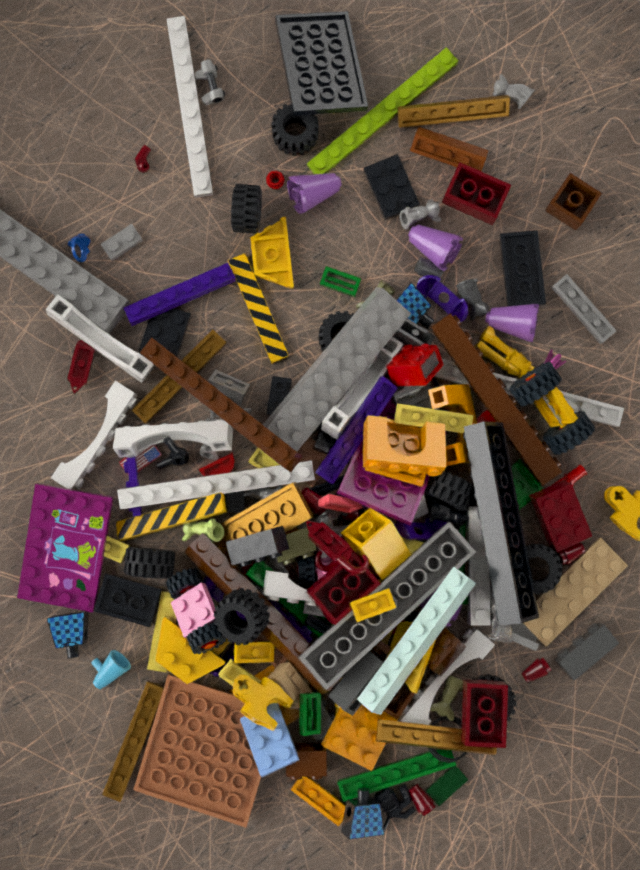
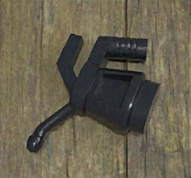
M406 784L399 787L403 800L400 802L392 789L390 790L389 787L379 790L374 795L375 800L380 803L381 809L387 815L383 826L384 831L391 818L406 819L416 811L412 806L405 812H401L412 802Z

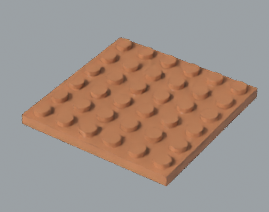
M169 673L133 790L246 828L261 776L240 718L244 717L240 712L244 703L237 699L233 693L196 681L186 684L174 674Z

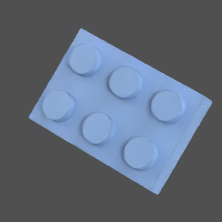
M272 703L267 707V713L278 723L274 731L253 723L245 716L240 718L261 777L300 760L278 703Z

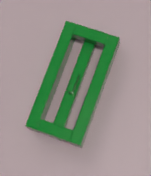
M326 266L320 286L355 298L361 278ZM330 273L345 278L347 280L356 282V284H350L348 282L330 277L327 274ZM325 280L353 289V291L325 282Z
M319 692L300 693L299 734L302 736L321 734V693Z

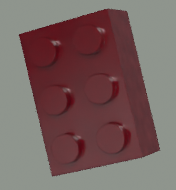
M459 162L444 195L442 204L493 226L511 188V184Z
M562 480L529 495L549 547L559 552L592 537L572 483Z
M353 552L349 562L355 567H361L364 563ZM337 563L305 593L329 622L336 625L352 610L350 602L368 596L381 583L369 569L362 574L356 575L349 573Z
M463 679L461 741L465 746L506 748L508 685L504 681Z

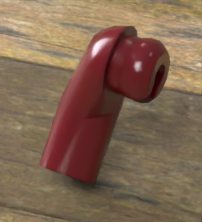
M146 145L142 146L135 157L137 169L142 173L147 172L150 168L146 158L151 149Z

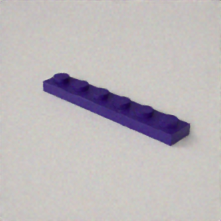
M225 263L128 305L123 309L131 326H134L236 281V278L229 264Z
M380 376L315 472L330 484L336 481L363 440V424L367 416H379L398 387L384 376Z

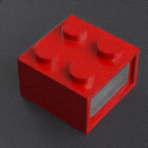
M405 345L392 358L386 368L395 386H426L444 364L437 345Z

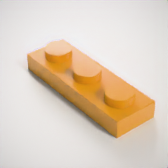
M302 777V779L296 780L291 787V791L339 827L343 821L346 804L310 777Z

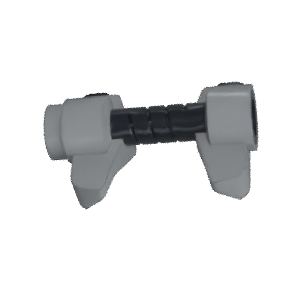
M211 60L202 61L201 70L195 72V78L208 80L211 89L210 92L201 98L205 105L219 103L224 100L225 91L217 87L215 78L217 77L218 68Z

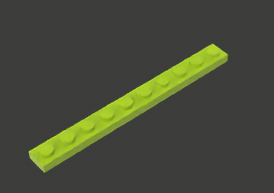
M446 47L307 163V167L313 174L328 173L398 114V107L408 106L458 64V59Z

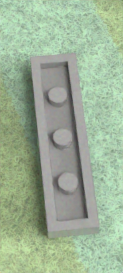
M568 274L551 287L600 344L616 332L615 328Z

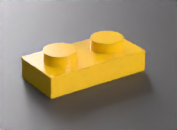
M389 588L350 602L356 622L396 608Z
M234 642V663L274 662V645L271 642H249L248 645H236Z

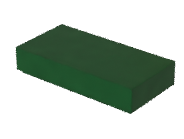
M457 766L448 768L425 790L435 803L441 806L468 781V778Z

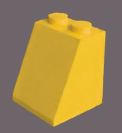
M371 508L341 532L363 563L362 555L365 554L368 557V569L380 580L389 576L392 571L412 555L393 522Z

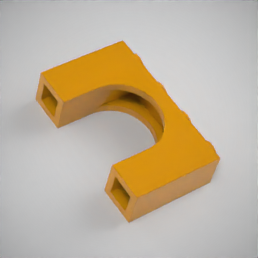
M469 384L443 385L428 390L432 409L445 408L450 412L474 415L472 424L477 423ZM458 433L455 444L446 446V466L470 463L467 458L468 449L463 433Z
M368 415L363 424V467L370 470L385 469L390 472L405 471L410 474L441 475L446 468L445 424L425 422L421 429L420 453L413 456H405L397 453L388 442L387 417Z

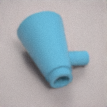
M116 650L110 651L103 664L98 658L94 659L91 663L98 673L93 684L98 689L106 687L131 669L129 660Z

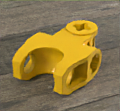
M622 486L608 487L604 492V500L615 510L610 516L611 521L633 539L640 541V530L637 527V520L640 517V491L636 490L631 495Z
M239 675L233 682V695L244 703L240 712L253 723L274 731L278 723L267 713V707L272 703H278L286 708H290L293 704L291 697L277 683L267 677H263L261 682L258 683L247 675ZM243 685H246V689H239V686L242 687Z

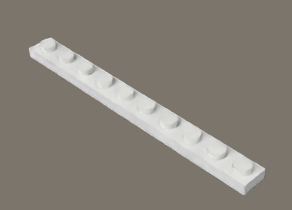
M185 16L168 18L167 26L195 198L213 195L186 19Z
M442 359L444 365L436 373V378L457 384H469L453 361ZM493 373L496 379L500 378L505 384L506 388L504 390L508 395L512 394L509 388L518 379ZM561 391L574 412L584 411L592 421L620 427L624 408Z
M312 460L299 462L292 472H289L281 465L118 489L117 493L120 509L205 497L220 492L226 494L291 484L292 482L315 480Z

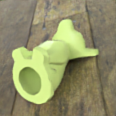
M210 519L209 522L194 521L183 524V532L185 533L182 538L183 541H187L195 534L200 536L202 533L211 542H219L224 537V528L215 519Z

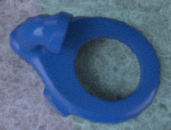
M83 233L68 241V246L71 247L72 254L78 262L86 261L87 255L90 253L88 248L91 242L90 238ZM76 244L80 247L81 250L80 258L77 256L75 252Z

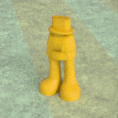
M491 326L486 327L479 338L480 340L474 346L475 348L478 346L484 357L495 362L502 370L519 378L535 368L522 352H518L516 348L513 349L500 340ZM485 343L491 344L507 356L505 358L502 357L494 350H492L490 347H488Z

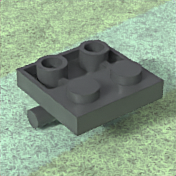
M431 381L426 386H399L391 399L396 407L397 403L432 409L428 392L431 389L429 386Z

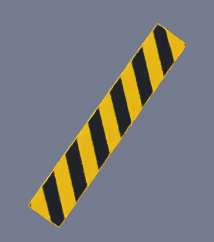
M244 253L228 260L271 364L288 358V352L246 254Z
M216 493L117 521L118 541L122 542L226 513L224 493Z

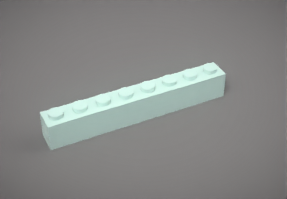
M455 567L452 568L357 700L369 711L382 714L476 585L473 580Z

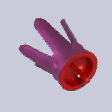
M551 349L544 364L551 362L555 369H557L567 361L562 362V360H559L561 354H557L552 359L553 350Z

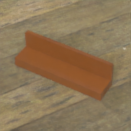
M418 127L410 149L411 152L455 167L461 162L479 171H482L488 154L487 149L422 127Z

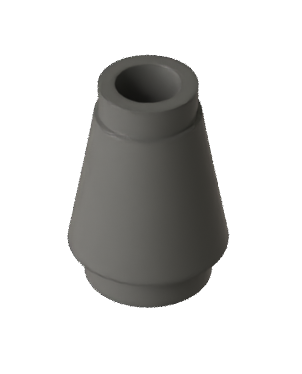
M420 257L414 268V271L420 276L434 275L441 278L443 271L427 258L423 259Z

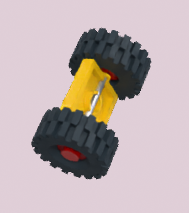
M546 362L521 376L520 379L511 385L509 390L519 405L526 406L529 403L536 405L551 427L544 433L542 438L554 455H560L586 441L588 436H591L595 431V426L584 411L574 412L573 408L567 403L563 393L555 387L562 381L561 376L551 362Z

